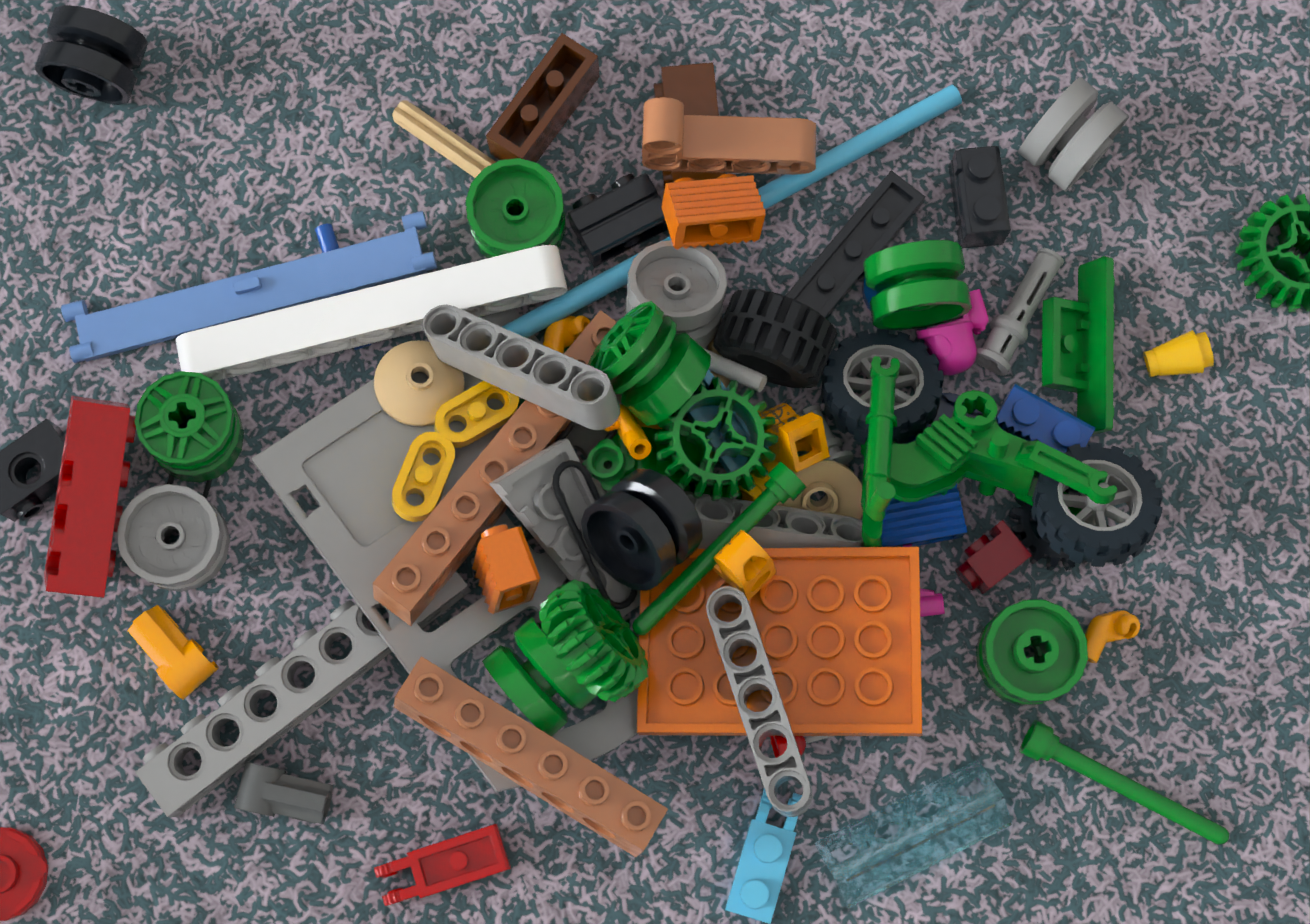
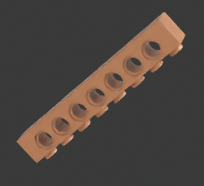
M600 310L564 354L588 365L598 344L617 322ZM525 400L372 583L374 599L408 625L412 626L478 545L481 533L492 528L508 508L489 483L552 445L561 432L567 428L571 420Z

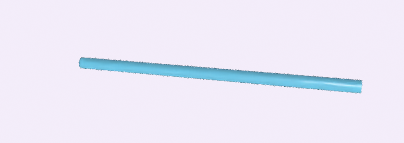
M951 84L816 157V169L810 173L784 174L758 188L763 208L767 209L960 105L962 98L958 89ZM669 236L661 241H669L671 237ZM639 253L502 327L526 338L538 333L552 323L625 286L632 261Z

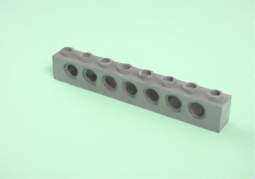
M457 571L416 619L421 629L471 592V589ZM349 600L339 606L329 616L332 622L318 632L315 628L305 632L292 644L295 648L294 651L282 660L279 657H274L267 661L255 672L258 678L243 689L241 685H238L229 690L218 700L221 706L207 717L204 714L194 717L181 728L180 731L183 735L169 746L164 742L153 748L143 757V761L146 764L135 771V773L167 817H179L244 767L246 762L253 760L392 653V650L378 631L369 630L367 617L357 603L354 604L352 600ZM382 604L375 607L376 609L383 608L388 611V625L391 629H394L397 624L403 621ZM348 636L352 642L350 654L344 659L334 660L330 652L333 641L338 637ZM311 664L315 672L313 682L306 688H297L294 683L296 670L302 665ZM272 692L277 699L276 710L268 717H261L257 711V702L262 695ZM235 721L239 727V737L234 744L225 746L220 739L221 728L227 722ZM195 749L201 756V766L195 774L188 775L183 769V758L189 751Z

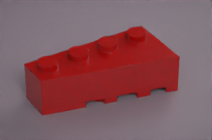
M71 396L44 571L45 589L48 592L101 598L105 596L107 577L113 576L116 550H111L113 532L117 533L120 517L123 513V506L117 505L119 487H127L130 461L123 460L125 444L133 443L136 433L135 416L130 415L128 404Z

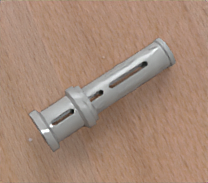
M1041 248L1037 251L1034 261L1019 284L1005 312L992 319L990 334L982 348H977L975 362L996 375L1006 376L1011 369L1009 361L1018 345L1024 344L1028 338V329L1026 327L1044 298L1060 266L1064 263V259L1058 253L1048 248Z

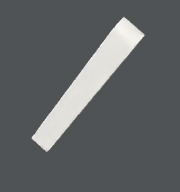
M541 245L181 334L175 340L181 371L201 373L217 381L424 331L422 323L425 315L439 305L455 306L481 317L551 300L564 295L568 289L558 247L554 245Z

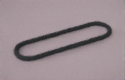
M573 460L562 462L553 474L552 485L556 498L597 589L604 598L610 600L611 605L615 609L627 608L634 602L638 590L631 589L629 597L621 603L610 599L559 485L561 473L566 468H577L583 474L590 492L596 501L600 498L594 481L587 468L580 462Z

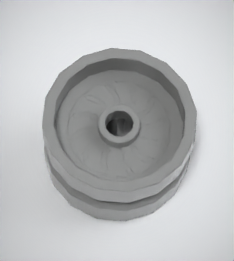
M1082 77L1075 80L1052 104L1018 150V153L1035 167L1045 164L1059 150L1060 154L1049 168L1048 178L1065 192L1085 172L1088 173L1113 144L1114 137L1129 118L1128 114L1113 102L1103 104L1087 119L1086 116L1098 99V90Z
M669 240L645 247L633 259L628 272V294L625 301V315L638 305L652 301L664 312L663 317L668 316L677 324L676 334L686 332L702 348H705L715 338L721 324L723 302L727 289L725 268L715 254L700 245L696 248L690 246L687 249L681 247L677 250L673 247L672 241Z
M173 484L148 488L133 498L120 517L117 531L120 555L130 570L161 589L177 592L200 588L213 579L226 562L230 545L227 522L217 508L204 496L191 488ZM176 532L179 534V539L173 544L168 539L172 533Z

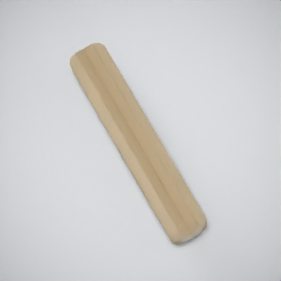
M402 100L394 109L392 117L395 123L474 178L484 168L496 163V161L408 100Z

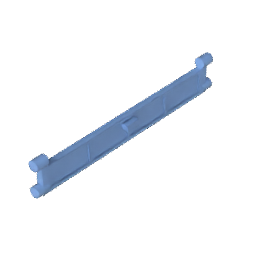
M423 211L402 216L404 232L88 314L87 304L84 300L61 305L64 320L66 322L76 321L80 344L69 347L70 356L74 363L88 362L172 340L187 332L382 285L438 269L434 252L423 254L417 230L428 228L425 214Z

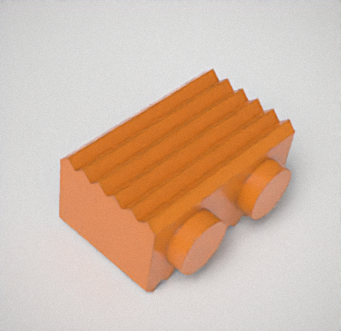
M728 173L714 179L703 180L684 177L665 184L661 208L675 249L678 250L681 247L687 249L690 246L696 248L699 245L705 247L708 244L713 246L716 243L721 246L725 242L729 245L733 242L738 244L741 241L745 243L750 240L756 242L760 239L766 214L763 202H761V195H759L756 182H754V175L736 176L735 174Z
M506 524L481 533L472 569L476 570L475 577L480 579L478 586L483 588L481 594L486 596L484 603L489 605L488 612L495 614L533 600L532 598H534V593L541 578L522 527L509 529Z

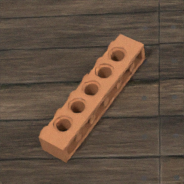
M422 656L395 696L394 708L634 857H637L645 850L668 810L665 806Z

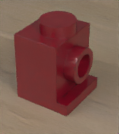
M1003 520L989 531L994 539L990 541L985 534L964 550L969 558L955 569L961 581L972 591L978 588L984 594L1032 556Z

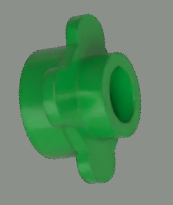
M603 439L590 451L588 458L582 464L587 468L591 477L601 483L603 490L610 492L612 487L621 480L626 472L632 471L635 468L636 460L629 453H623L613 440ZM606 462H612L610 469L604 467Z

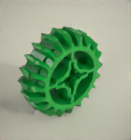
M1305 193L1298 195L1293 202L1286 194L1280 196L1276 203H1273L1271 200L1265 202L1260 207V212H1253L1247 218L1249 226H1244L1238 234V237L1244 242H1240L1235 248V254L1246 258L1237 264V270H1250L1251 274L1244 280V286H1252L1256 282L1261 288L1256 293V299H1262L1268 293L1273 296L1271 299V309L1278 308L1286 300L1289 313L1296 312L1301 305L1308 312L1310 311V232L1306 228L1310 229V205H1308ZM1279 225L1281 234L1278 236L1279 245L1272 251L1267 252L1266 240L1270 228ZM1292 247H1295V252L1299 249L1302 252V254H1308L1301 259L1299 258L1300 253L1296 256L1293 254L1292 251H1288ZM1276 269L1284 271L1290 279L1283 276Z
M719 377L712 378L708 391L705 384L701 382L693 393L694 395L670 417L657 424L660 428L667 431L655 433L653 442L659 445H668V447L657 452L656 459L657 461L672 460L673 463L666 468L664 474L669 478L679 471L683 477L677 485L682 490L687 487L690 481L696 484L693 491L694 498H701L705 488L709 487L711 500L719 501L722 495V487H724L730 499H735L739 496L738 483L743 489L751 491L756 486L752 475L763 479L768 474V470L761 462L772 463L775 460L776 454L765 448V446L775 445L778 442V436L773 433L764 432V430L771 428L775 424V418L765 417L761 419L759 414L767 407L766 402L760 401L753 406L749 400L753 397L754 390L748 388L742 396L736 393L738 381L731 380L726 390H721V380ZM708 405L719 406L712 421L702 422L695 420L692 424L683 420L689 412L696 408ZM733 412L746 424L751 443L746 442V437L734 430L731 423ZM721 422L719 432L723 434L721 439H725L726 442H722L710 457L712 446L709 445V441L711 439H706L705 436H709ZM680 435L686 436V441L698 448L700 453L699 468L684 453L680 442ZM738 454L748 457L745 465L733 472L724 474L712 473L719 457L726 455L736 458Z
M573 579L552 591L547 596L548 598L540 604L539 618L542 622V631L548 636V644L554 648L557 653L556 658L561 659L566 666V670L576 677L578 684H584L589 693L597 695L604 701L616 702L621 697H626L641 685L640 683L648 677V661L645 658V650L638 643L639 638L634 635L630 629V624L623 619L620 611H617L611 605L610 600L604 598L598 589L591 588L588 583Z

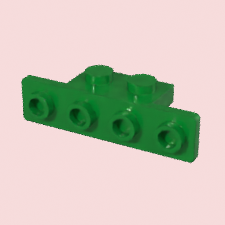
M1106 256L1079 266L1078 302L1051 297L1043 300L1042 387L1077 393V418L1095 427L1092 435L1111 431L1113 429L1114 417L1113 374L1115 366L1113 362L1115 279L1114 260Z

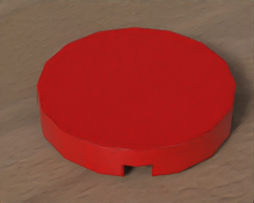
M0 827V921H7L24 915L38 902L47 884L48 864L43 848L33 836L17 828Z

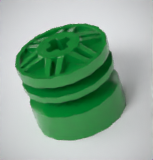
M652 301L638 305L623 316L603 337L588 362V365L607 374L615 395L623 393L622 404L646 426L660 423L682 407L705 378L711 361V355L686 332L676 334L677 324L668 316L663 317L664 312Z
M180 371L162 376L147 387L137 403L134 422L139 440L166 473L181 481L201 483L218 478L233 467L242 451L244 430L237 410L220 385L201 373ZM187 415H192L194 419L188 420L187 427L182 429L179 424L185 423Z

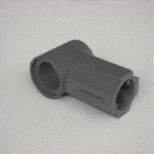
M250 762L245 763L234 808L273 817L275 814L292 817V819L314 824H324L328 815L334 785L285 774L286 771Z

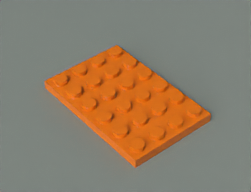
M919 547L763 548L770 558L773 559L776 574L748 602L794 736H922ZM697 549L683 563L675 566L672 573L656 587L648 591L640 590V614L705 549ZM714 568L646 635H639V645L645 650V658L648 661V677L638 687L637 733L639 735L747 736L707 616L706 604L709 596L720 587L730 586L714 571ZM726 603L719 609L718 619L724 622L734 621L741 614L742 607L737 603ZM741 646L733 653L732 663L740 667L752 664L756 659L757 650L750 646ZM757 690L751 693L747 700V708L754 712L766 710L771 704L772 695L764 690Z

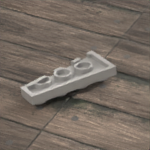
M562 439L489 484L570 581L573 579L580 582L583 581L588 583L591 588L597 589L552 485L553 474L562 462L568 460L580 462L569 439ZM569 467L561 473L559 485L583 538L581 519L585 509L594 503L595 500L581 471L577 468ZM587 547L610 599L618 603L624 602L629 597L631 588L617 582L605 572ZM640 590L637 591L636 598L629 607L621 610L616 609L620 611L622 617L640 605Z

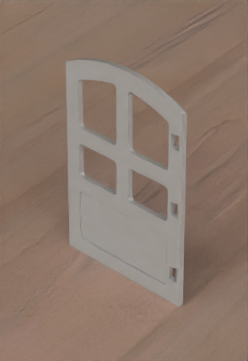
M515 309L481 316L480 318L502 327L520 316ZM535 335L528 337V339L541 344ZM416 372L411 376L416 383H424L428 380V376L423 372ZM463 372L464 391L483 381ZM373 379L254 456L252 462L406 671L410 674L422 656L457 678L451 668V664L456 659L525 610L534 609L539 613L541 610L540 604L548 598L547 596L552 591L562 586L568 578L546 552L542 554L536 553L528 544L541 578L534 593V598H532L533 600L492 614L488 612L489 605L484 603L486 596H483L433 632L423 631L416 621L412 626L401 621L394 629L390 628L375 608L381 604L374 599L372 583L425 521L411 522L401 518L392 506V490L413 440L422 433L435 432L434 425L423 427L409 426L390 417L380 406L376 398ZM491 399L487 402L488 406L494 410H499L503 407L502 402L498 399ZM453 421L449 424L450 429L454 432H461L465 429V425L460 421ZM577 423L565 439H569L573 449L581 451L587 459L590 451L609 432L604 429H589ZM504 425L468 446L454 448V465L439 503ZM428 453L423 457L424 462L429 465H435L440 461L439 457L433 453ZM608 462L604 465L606 469H608ZM304 488L308 490L320 506L311 512L309 516H307L293 497V494L300 492ZM410 494L406 498L407 502L412 506H418L423 503V498L419 494ZM505 512L492 526L506 524L509 529L515 527ZM638 688L628 696L621 697L616 702L605 701L606 706L604 710L575 725L558 731L552 737L590 761L613 751L638 734ZM468 754L496 793L521 787Z

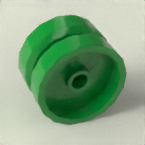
M515 158L497 161L484 168L472 181L465 200L467 220L473 239L480 252L486 258L541 245H554L559 249L566 231V220L562 190L553 174L536 162ZM514 213H520L518 216H512Z
M925 240L905 243L878 251L864 261L866 285L871 290L879 292L872 297L869 303L872 323L879 329L907 330L942 324L969 313L972 308L968 285L964 281L957 279L965 270L963 251L958 242Z
M1023 600L1003 609L982 629L976 645L977 668L985 685L999 698L1016 705H1039L1068 693L1081 679L1088 661L1087 639L1078 620L1064 607L1047 600ZM1030 647L1034 650L1035 660L1034 656L1026 657L1024 648Z
M531 617L514 632L516 644L528 658L526 662L511 648L501 645L482 662L493 679L519 710L538 729L552 737L568 723L567 713L554 696L558 693L569 705L580 710L584 709L597 695L589 693L586 686L578 684L576 677L566 670V666L561 659L556 658L557 653L554 648L548 644V636L542 631L541 624Z

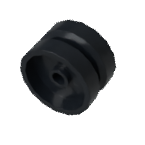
M71 5L55 7L47 30V35L52 41L42 44L35 65L36 72L50 84L70 94L113 105L128 103L137 79L131 70L140 68L148 45L144 35L131 25L97 10Z
M636 469L627 474L612 487L610 492L601 496L586 508L581 519L583 538L592 556L612 578L633 590L648 591L656 587L672 573L675 566L683 563L699 548L703 539L702 522L694 504L685 492L671 479L652 469Z

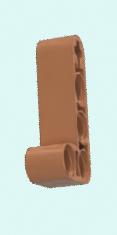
M666 97L652 98L643 104L642 164L648 169L658 171L806 174L816 169V123L801 118L684 115L683 102Z

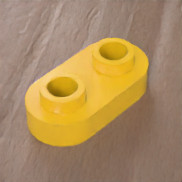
M482 381L439 407L435 416V432L440 433L445 439L451 441L454 448L468 446L506 424L518 408L519 397ZM491 399H498L502 402L503 407L499 410H494L488 406L487 402ZM453 421H460L465 425V429L461 432H454L450 429L449 424Z
M425 432L413 440L394 484L392 506L395 512L407 521H423L430 515L439 503L453 468L455 459L454 446L451 441L445 439L440 433ZM428 453H433L439 457L440 461L435 465H429L424 462L423 457ZM410 494H419L423 498V503L418 506H412L407 502L406 498Z

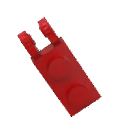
M498 824L408 852L407 857L374 867L376 878H387L411 867L416 885L405 889L398 888L387 892L386 895L382 896L384 906L416 896L424 898L511 869Z

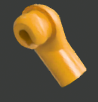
M579 315L576 317L568 316L552 323L545 331L543 345L564 354L565 348L572 345L590 323V320L583 315Z
M619 404L620 415L617 421L604 430L609 432L617 429L631 457L637 460L644 459L651 452V443L633 414L623 404Z
M1117 610L1093 617L1085 632L1088 661L1096 664L1106 643L1125 638L1132 639L1137 636L1140 631L1139 619L1124 610Z

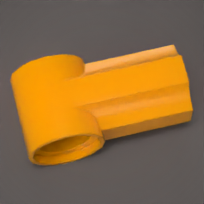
M159 605L144 611L133 621V624L127 630L158 666L156 672L160 678L182 700L219 669L214 661L210 662L202 654L204 649L194 639H189L179 628L178 624Z

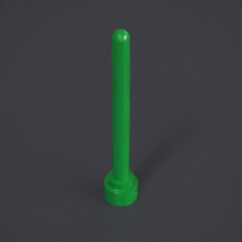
M779 462L767 474L770 479L764 484L766 489L633 621L632 628L637 635H646L717 564L714 556L740 530L748 534L779 502L784 504L789 498L794 501L806 489L804 483L786 465Z
M1035 720L1030 725L1019 749L1021 754L1035 761H1038L1040 758L1049 761L1051 758L1215 844L1222 845L1228 841L1229 832L1225 827L1060 743V737L1053 734L1054 729L1038 720Z

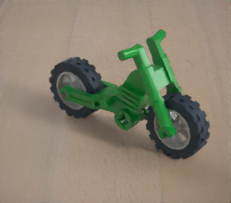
M877 329L876 333L869 334L868 330L856 333V337L851 340L848 337L839 342L838 350L833 349L823 370L821 401L822 404L825 403L826 416L829 420H835L836 428L843 434L849 432L854 435V440L865 443V445H861V454L864 456L861 507L863 509L862 539L864 547H882L883 519L886 515V509L893 498L902 502H917L938 493L944 496L948 493L949 489H953L956 483H960L964 477L979 481L978 490L984 496L993 495L997 487L1012 491L1017 499L1031 505L1033 521H1038L1037 531L1041 538L1047 537L1051 542L1049 546L1058 554L1064 552L1069 555L1068 560L1081 564L1083 560L1091 562V566L1104 567L1105 563L1113 562L1114 566L1125 563L1130 555L1134 558L1143 551L1146 543L1149 544L1162 514L1163 507L1160 504L1163 494L1161 487L1156 488L1157 478L1151 469L1146 471L1142 467L1143 461L1135 455L1129 457L1123 454L1124 449L1113 445L1111 449L1103 448L1102 443H1089L1088 447L1082 448L1080 444L1068 447L1067 451L1062 453L1038 440L1027 441L1012 435L999 427L996 421L998 411L995 400L989 394L977 390L964 392L956 399L951 418L943 414L939 417L938 421H934L943 392V371H938L939 361L934 353L929 355L927 352L928 347L919 340L915 343L910 340V335L898 332V335L890 334L888 329ZM863 371L868 379L856 378L854 376ZM912 386L915 394L910 396L899 389ZM852 389L868 392L859 398ZM975 409L983 413L982 416L978 415L975 418L966 416L967 413L972 414ZM913 435L916 437L915 441L908 444H903L908 442L909 437ZM1070 487L1080 492L1082 496L1071 495L1065 492V490ZM1126 503L1129 507L1130 515L1117 509L1114 505ZM1105 516L1119 524L1107 527Z

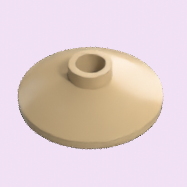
M409 341L395 346L382 357L375 371L374 390L380 406L390 417L409 426L423 427L434 425L436 412L439 407L464 392L463 371L439 360L428 341ZM416 372H423L428 376V380L424 383H416L411 376Z
M822 460L797 473L793 472L804 483L806 489L794 501L789 498L784 504L781 502L777 504L779 506L849 516L861 520L863 516V509L861 507L862 484L856 474L845 465L831 460ZM817 491H824L826 493L820 501H814L810 496Z

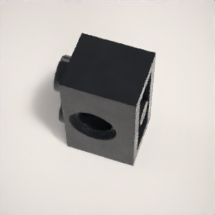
M45 419L0 451V514L14 522L18 519L24 521L37 515L44 508L42 502L57 492L65 434L60 427L49 419ZM35 465H41V475L38 480L27 484L26 475L29 469Z

